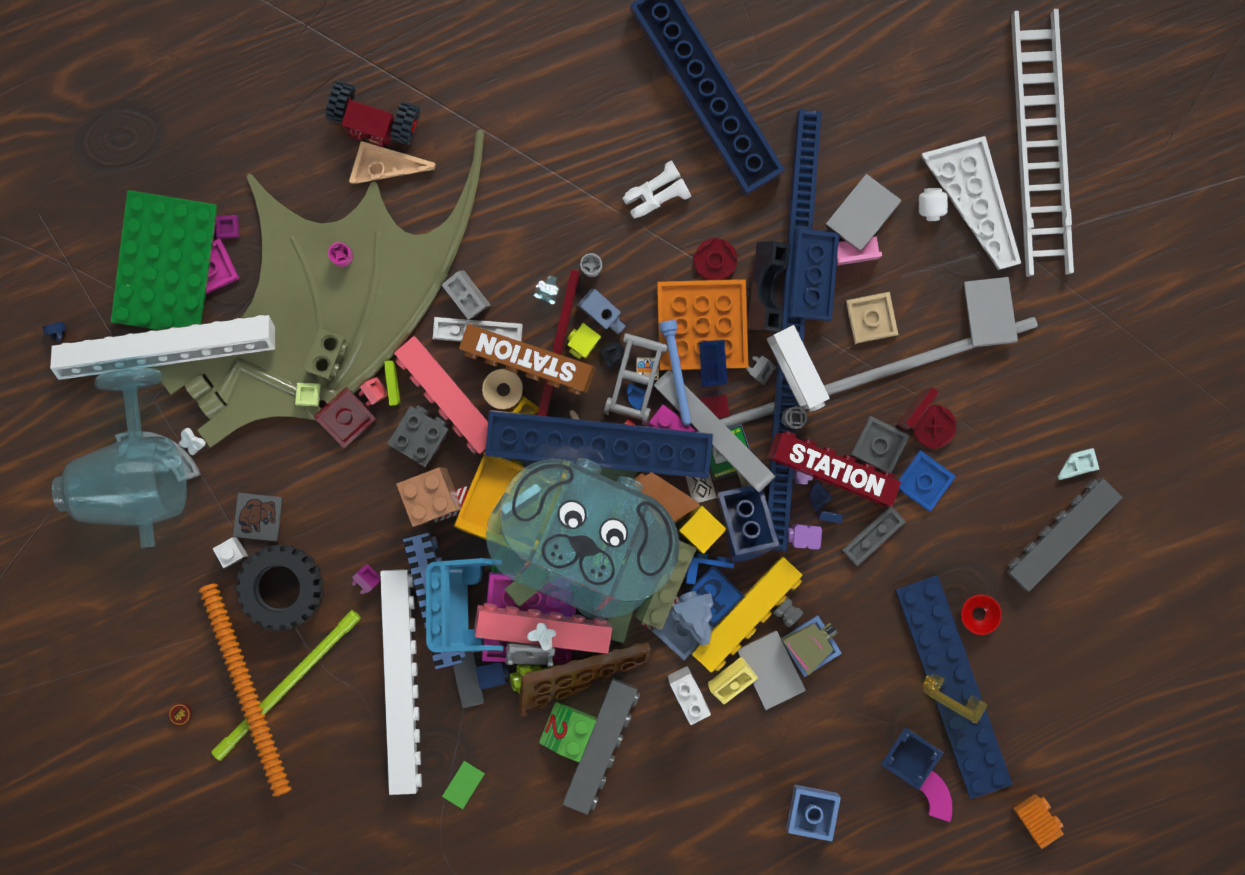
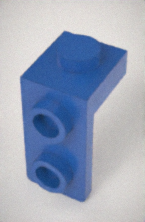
M695 553V557L693 556L684 578H686V583L695 584L698 563L734 568V563H730V558L717 556V560L708 559L707 554Z

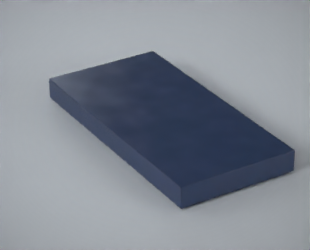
M795 228L788 317L832 321L839 233Z

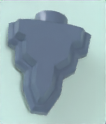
M693 591L680 596L681 603L670 609L674 620H679L683 628L689 629L693 638L702 646L710 644L711 629L709 621L712 618L711 607L714 605L711 593L698 596L697 592Z

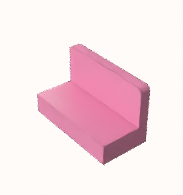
M877 236L872 237L861 252L846 241L838 243L837 265L876 260L882 257V252H879Z

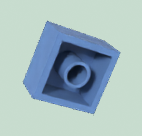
M794 784L786 825L788 833L832 841L841 799L839 794Z

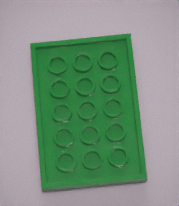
M127 190L111 322L156 330L188 327L194 324L202 325L218 209L217 204Z

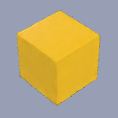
M699 506L676 531L691 545L696 547L699 553L704 554L726 528L703 506Z

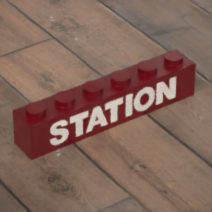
M784 431V433L775 434L767 459L879 505L893 507L901 481L894 479V474L885 471L879 473L875 471L876 467L863 463V465L855 463L856 459L847 455L840 457L836 455L837 451L824 447V449L816 447L817 443L808 439H804V441L796 438L797 435L792 432Z

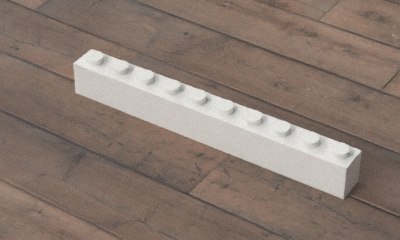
M258 315L252 318H237L231 321H216L209 324H194L188 327H174L167 330L105 337L104 339L84 340L76 343H62L61 345L52 346L50 369L61 380L274 350L275 326L269 315Z
M410 569L381 571L389 795L416 794L418 787H422V775L418 774L417 765H421V752H417V743H420V729H416V720H419V707H415V698H418V685H414V676H417L418 668L417 663H413V654L417 653L416 640H412V632L416 631V621L411 615V609H415V598L411 596L410 587H414L412 574H410Z

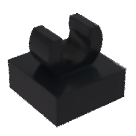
M619 339L599 349L609 369L622 363L625 351Z

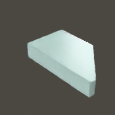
M1094 448L1070 454L1058 475V480L1099 470Z

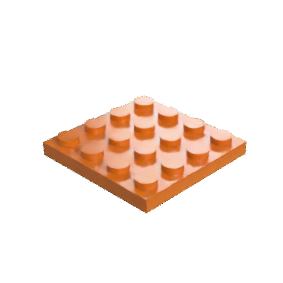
M746 279L657 282L659 342L667 344L666 337L660 332L659 323L676 320L678 330H676L675 340L681 370L748 368ZM668 349L666 353L662 352L659 361L660 371L672 370Z

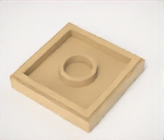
M890 292L846 300L854 344L898 335Z

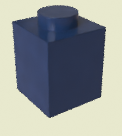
M495 661L475 667L480 689L506 684L507 678L510 677L508 664L504 665L503 662Z

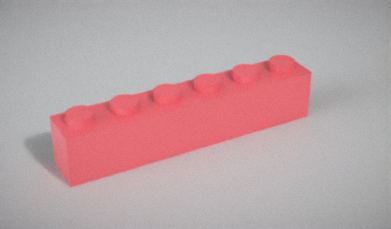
M413 336L394 353L398 357L395 360L402 370L406 368L412 374L409 378L417 387L421 385L426 390L424 396L431 404L437 403L440 407L438 410L440 415L445 420L450 419L454 423L452 429L459 437L465 436L469 441L466 444L474 454L478 452L480 455H483L486 450L488 421L423 344Z
M485 603L484 606H477L474 635L477 638L540 645L539 641H530L527 636L529 632L537 629L539 623H545L548 629L556 631L555 637H552V647L608 654L612 626L604 618L595 617L594 620L585 619L582 615L566 617L559 612L542 614L540 610L528 609V612L519 611V608L513 606H506V609L497 608V605Z

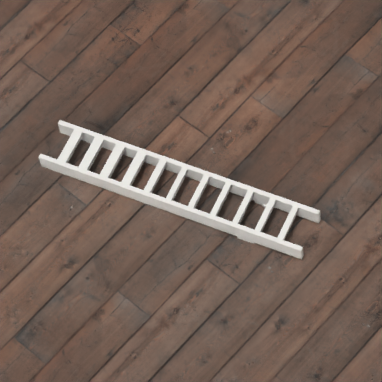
M1054 9L1050 13L1051 29L1020 31L1019 11H1014L1011 14L1026 277L1034 275L1033 257L1064 255L1065 274L1074 273L1058 9ZM1052 39V51L1021 53V41ZM1053 61L1054 73L1022 74V62ZM1054 83L1055 95L1024 96L1023 84ZM1056 104V118L1025 119L1024 106ZM1057 125L1058 140L1026 142V127ZM1058 146L1059 162L1028 163L1027 148ZM1059 168L1060 184L1029 185L1028 170ZM1061 190V206L1030 207V191ZM1062 212L1063 227L1031 229L1034 227L1031 213ZM1063 234L1064 249L1033 251L1032 235Z

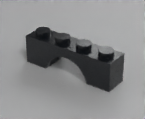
M776 241L756 243L747 330L763 333L781 332L783 310L778 307L775 301L774 289L778 276L788 267L790 244Z

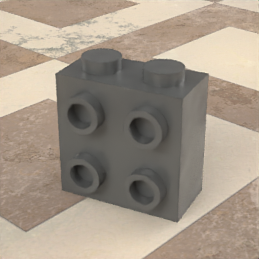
M417 405L416 408L410 406L389 440L388 445L424 467H428L450 429L446 427L448 423L436 416L434 420L427 416L429 411Z

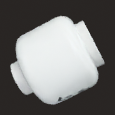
M941 188L924 189V192L919 195V214L926 216L927 221L940 220V216L947 214V194L942 192Z

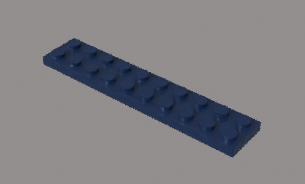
M490 410L485 456L708 479L713 433Z
M938 575L895 589L969 798L973 799L1013 785Z

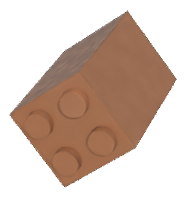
M439 467L397 483L413 527L461 510V504L447 468Z

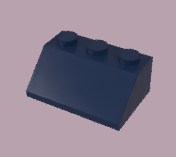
M750 485L718 493L716 504L722 525L726 528L724 532L733 563L756 558L779 547L763 489L758 492Z

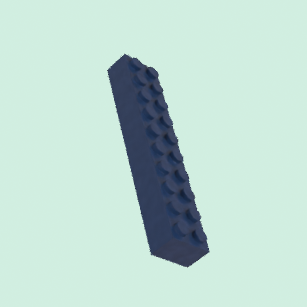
M636 0L630 4V12L744 196H748L782 175L785 169L681 1Z

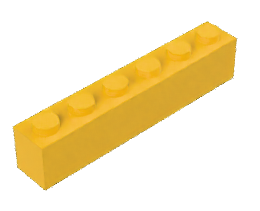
M781 556L712 629L710 644L704 646L699 644L693 650L692 655L711 673L714 669L719 671L726 663L724 659L728 654L734 655L741 647L739 643L743 638L749 639L757 630L755 626L758 622L761 621L763 623L772 614L770 612L774 605L780 606L787 598L785 596L790 588L794 590L802 582L800 579L802 574Z

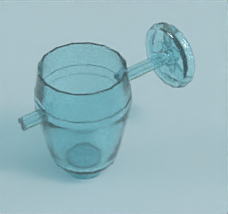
M153 368L121 369L106 372L96 377L94 381L96 388L102 391H123L129 438L68 462L63 469L62 476L56 477L52 483V497L59 511H68L74 520L81 523L139 526L141 548L155 546L153 524L180 515L185 507L187 496L183 461L173 441L167 437H142L137 389L152 387L162 381V373Z

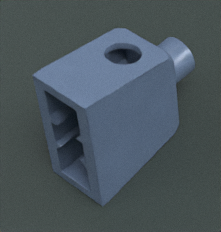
M590 289L576 305L603 329L610 327L619 334L627 325L618 317L621 312L596 289ZM604 309L608 312L606 319L601 316Z

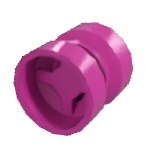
M335 242L329 247L328 257L335 265L346 267L353 260V252L345 243Z

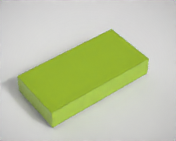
M384 361L389 405L400 406L396 363L394 361Z

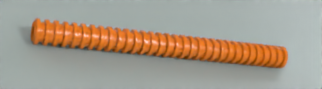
M209 584L200 588L199 594H202L201 600L205 601L203 605L207 607L206 613H209L208 619H211L212 622L210 624L214 626L213 632L217 634L215 636L219 640L217 644L218 646L221 645L220 652H223L222 658L226 659L224 663L228 665L227 671L231 673L229 675L233 679L231 683L232 685L235 684L234 691L238 692L236 696L240 698L239 704L243 706L241 708L245 712L243 716L247 717L246 724L250 726L248 730L252 731L250 735L255 739L253 740V743L257 745L255 749L259 750L258 757L262 759L260 763L264 764L262 768L266 770L265 776L269 778L267 782L271 784L270 790L274 792L272 796L277 797L290 792L292 788L288 786L290 782L285 778L287 776L283 772L285 768L281 767L282 760L278 759L280 755L276 753L278 749L273 745L275 744V741L271 739L273 735L269 734L270 727L266 726L268 722L264 720L266 716L261 712L263 711V708L259 706L261 702L257 701L258 694L255 695L254 693L256 689L252 687L254 683L250 681L251 675L247 673L249 669L245 668L246 662H243L244 656L240 654L242 650L238 648L237 636L233 635L235 631L231 629L232 623L228 621L230 617L226 615L228 613L227 610H224L225 603L221 602L223 598L219 596L221 592L217 590L218 584Z

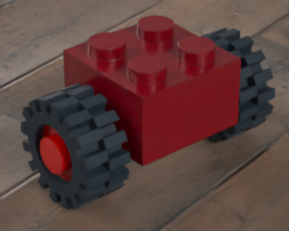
M339 80L334 83L333 89L330 91L331 94L328 97L329 101L326 105L325 117L326 119L341 123L350 138L359 141L365 138L370 141V144L383 147V145L390 146L391 140L407 145L412 142L416 127L418 126L421 107L403 101L399 106V110H397V115L394 117L393 113L353 101L356 92L354 85Z

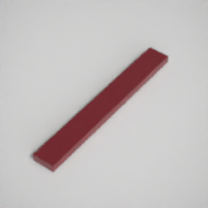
M572 269L552 350L553 353L562 355L580 276L579 271ZM547 379L538 415L548 416L554 386L546 384Z

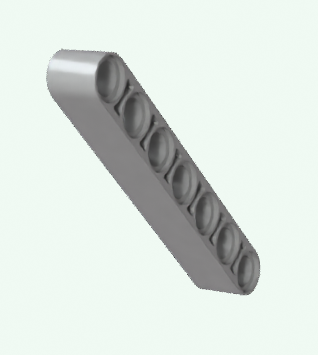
M668 370L653 386L680 413L673 373ZM684 385L691 425L698 432L713 433L712 446L755 490L760 492L775 476Z

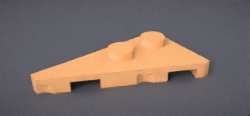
M361 141L349 182L357 184L435 169L436 164Z

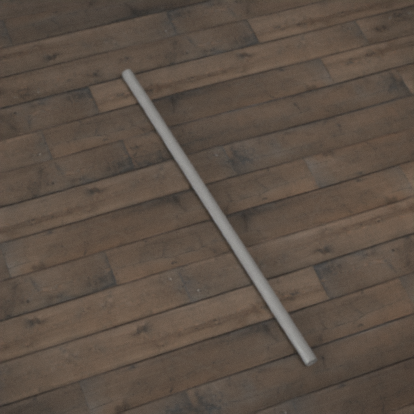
M1035 317L1015 323L1017 334L1038 327ZM971 337L824 385L828 395L972 349ZM774 402L720 419V421L727 428H731L773 414Z

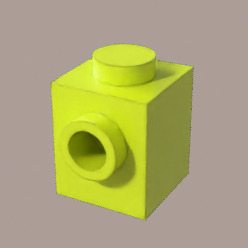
M583 323L578 331L573 329L567 338L570 341L568 343V347L571 348L569 352L578 359L581 356L586 359L601 339V336Z

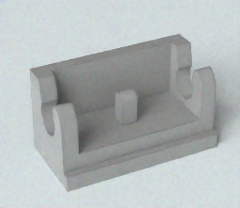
M465 271L456 272L442 284L443 288L468 320L475 318L479 315L478 313L491 306Z
M507 641L505 662L508 665L514 663L552 667V655H554L555 649L552 647L550 650L545 651L541 648V645Z

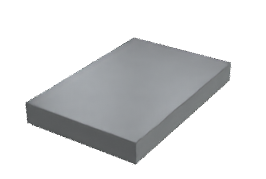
M866 174L825 226L834 233H839L840 238L861 252L900 204L901 199Z
M1009 277L964 282L972 348L1017 343Z
M777 630L739 648V656L746 661L758 676L753 685L766 710L806 691Z

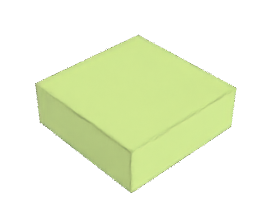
M297 383L295 405L319 407L321 385L316 383Z

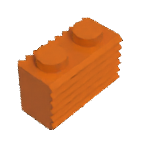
M1034 794L1017 807H1014V811L1036 844L1043 849L1064 835L1061 831L1063 825L1056 815L1052 817L1048 810L1051 807L1044 797L1039 798Z

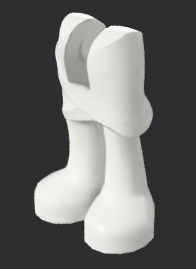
M671 160L665 164L664 171L660 175L639 187L631 188L622 199L627 205L641 197L643 204L630 211L635 219L661 207L660 204L673 197L679 196L683 199H688L691 197V194ZM679 179L668 188L653 196L654 190L668 182Z

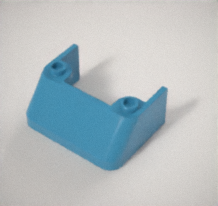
M480 558L432 562L428 565L426 569V642L432 652L503 650V646L484 645V638L475 637L474 629H468V585H475L480 582L483 575V566L502 565V560Z

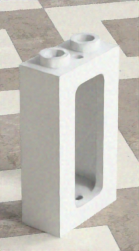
M793 325L767 338L799 406L804 410L808 409L809 412L824 407L826 405L824 401L830 398L795 326Z
M688 666L668 675L669 683L690 725L711 715Z

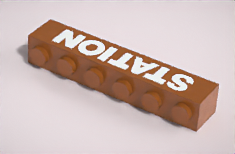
M467 324L459 347L460 350L465 351L464 356L475 360H477L478 356L486 358L484 363L496 367L498 363L506 365L505 370L518 374L519 370L527 373L526 377L537 381L539 377L547 379L546 384L559 388L560 384L568 387L567 391L580 395L581 391L588 392L596 369L580 361Z

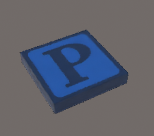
M712 565L684 593L696 591L698 596L711 593L714 605L711 607L712 618L709 623L713 627L744 597L715 565Z

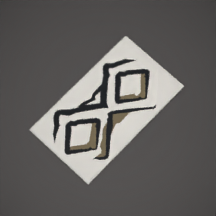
M710 472L708 479L686 476L692 499L700 503L716 498Z

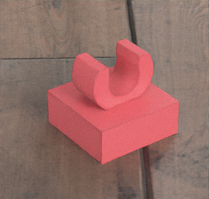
M377 376L360 386L359 396L366 395L369 399L365 403L367 406L373 405L388 396V391Z

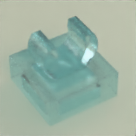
M549 275L546 282L539 280L534 296L555 304L560 289L555 286L557 278Z

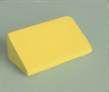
M740 657L710 680L708 686L710 692L723 704H726L756 681L758 676L746 661Z

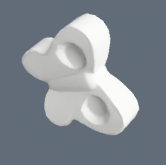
M185 428L181 432L182 440L179 442V445L183 448H188L190 455H194L206 445L203 439L194 436L190 428Z
M539 623L536 630L528 633L527 638L530 641H539L541 648L546 651L552 648V637H555L556 631L548 629L545 623Z

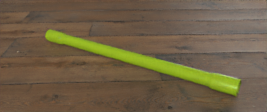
M351 610L338 623L337 627L261 702L259 706L263 708L262 714H266L345 633H348L361 620V617L354 610ZM247 717L211 751L216 759L221 761L249 731L248 727L250 726L246 724Z

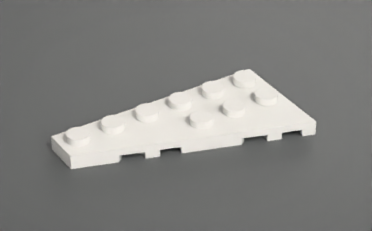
M983 136L922 153L920 156L997 269L1000 270L1021 264L986 137Z

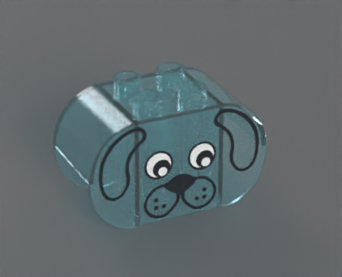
M578 458L576 463L562 459H547L535 462L522 469L512 479L494 506L487 524L486 542L488 552L494 565L502 574L516 582L603 618H616L632 612L647 597L657 592L668 581L678 560V532L672 517L663 505L654 498L642 493L644 486L641 483L628 477H619L617 482L600 475L602 471L601 466L583 458Z

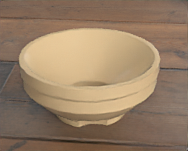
M498 369L491 372L484 380L483 396L494 408L509 409L515 406L521 399L523 385L517 374L505 369ZM502 383H506L510 387V393L507 396H500L497 393V387Z

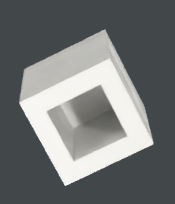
M233 537L213 548L223 568L230 567L248 556L238 537Z

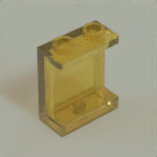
M936 673L926 677L922 685L924 687L922 692L970 721L978 723L988 704L971 695L966 706L939 691L945 680Z

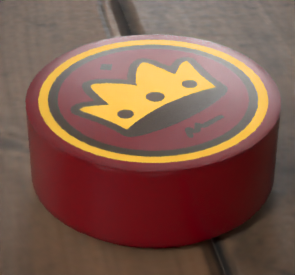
M186 703L173 705L168 713L169 720L177 726L188 723L192 718L190 706Z

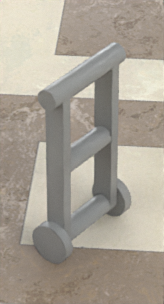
M625 333L623 342H626L627 345L613 398L608 397L604 414L609 415L611 411L643 420L642 425L647 426L651 409L647 408L661 354L662 352H667L668 345ZM632 344L657 351L650 376L625 370ZM623 378L648 385L641 411L616 404Z

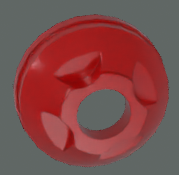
M974 595L968 598L961 608L962 623L965 628L974 634H989L1001 622V608L998 602L988 595ZM977 607H981L985 611V616L981 620H975L972 615L973 610Z

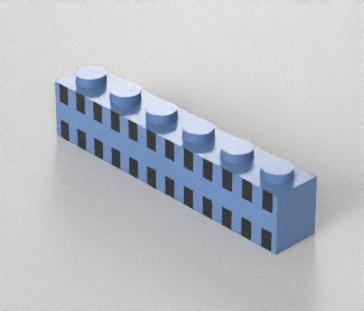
M432 533L403 539L425 628L426 569L430 563L442 561L441 557H437L436 549H439L436 536L432 537ZM432 652L435 668L439 669L462 663L463 657H466V652Z

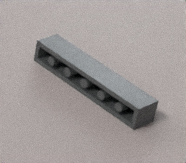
M1104 478L1091 480L1085 487L1087 490L1082 495L1078 494L1070 501L1071 506L1066 511L1062 510L1054 518L1055 522L1050 527L1046 526L1040 531V538L1035 543L1031 541L1023 549L1025 553L1020 558L1015 557L1008 564L1009 569L1006 573L1024 591L1029 592L1123 498Z
M612 678L580 763H578L563 800V805L587 815L590 809H595L598 797H595L598 788L602 790L607 777L603 776L606 768L610 769L615 756L612 755L614 747L619 748L623 739V735H620L622 727L627 728L632 716L628 714L630 707H635L640 694H637V687Z

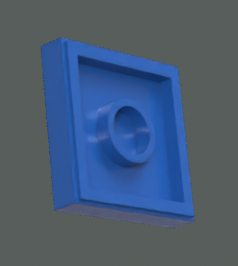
M919 450L898 479L901 481L899 490L931 512L956 476Z

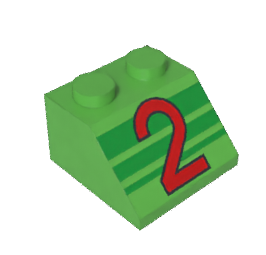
M555 701L539 743L564 757L580 763L596 723V717Z

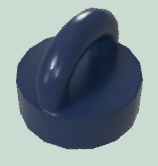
M63 321L42 327L44 335L50 334L51 339L55 343L62 341L61 331L67 330Z

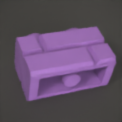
M793 524L789 528L788 542H790L791 546L809 549H819L821 547V527Z

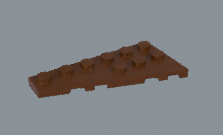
M636 643L628 648L614 649L608 654H595L583 660H572L564 665L552 666L545 670L531 671L522 675L518 709L520 716L528 715L527 710L536 706L539 709L546 707V704L552 699L562 700L591 687V682L600 678L603 681L610 679V675L618 670L625 672L648 662L651 653L649 643Z

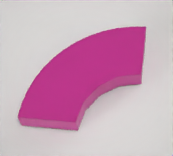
M931 771L920 788L926 795L929 803L928 814L950 822L952 817L950 792L944 781L934 771Z

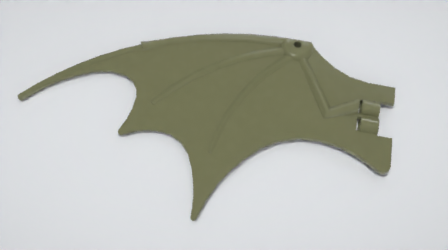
M477 130L475 133L472 166L455 209L440 227L427 234L413 235L403 231L395 224L383 203L376 182L370 184L365 197L345 218L337 222L317 223L305 220L274 199L252 174L247 175L260 217L262 264L259 284L252 303L242 316V319L258 315H269L275 326V349L150 367L171 395L185 386L189 394L197 401L201 410L210 419L209 422L197 431L210 448L236 429L255 420L275 416L316 420L313 416L322 409L320 406L322 401L330 402L345 387L355 394L362 384L372 379L385 365L384 361H389L395 355L394 353L414 331L439 292L442 284L449 276L448 271L458 252L475 199L482 161L484 132L482 130ZM335 242L345 243L353 252V260L346 267L335 265L328 257L329 247ZM319 328L347 339L346 344H348L346 354L344 357L340 356L338 362L340 365L339 372L336 377H332L331 381L303 370ZM334 339L326 343V349L329 351L334 350L337 346V342ZM322 360L318 363L319 371H325L329 367L327 360ZM204 374L208 377V379L211 381L214 387H212L209 381L203 376ZM297 383H316L321 385L319 407L295 405Z

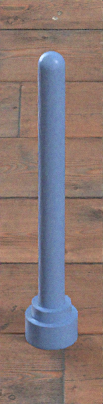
M676 320L664 321L659 323L660 332L663 333L667 340L682 423L684 426H689L691 418L675 340L676 330H678Z

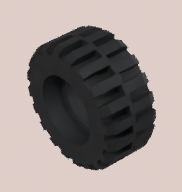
M290 545L269 546L250 555V558L241 565L243 568L237 573L238 584L235 585V591H238L236 601L237 604H241L243 608L241 612L244 616L248 615L250 617L249 621L254 625L259 624L261 628L266 630L273 629V631L288 630L310 619L314 615L315 610L319 608L321 604L320 599L324 594V590H322L324 579L320 576L321 569L319 565L316 566L313 562L314 559L311 555H307L304 553V550ZM273 567H286L292 570L299 580V596L287 608H274L267 604L261 595L260 582L262 576Z

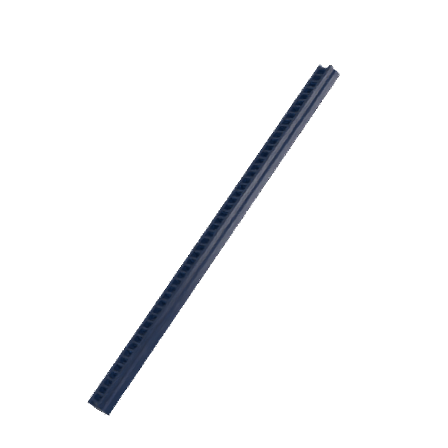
M799 109L796 122L787 244H790L789 264L785 268L781 331L794 325L803 343L805 319L788 317L795 228H813L822 111ZM778 361L771 445L776 433L789 431L796 434L797 430L787 429L781 420L782 414L786 409L798 406L799 404ZM770 460L769 470L775 478L767 486L766 502L779 543V547L773 550L787 551L793 469Z

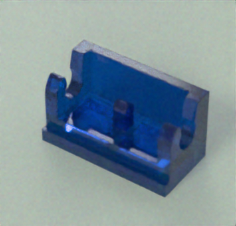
M725 340L699 342L702 387L727 385Z

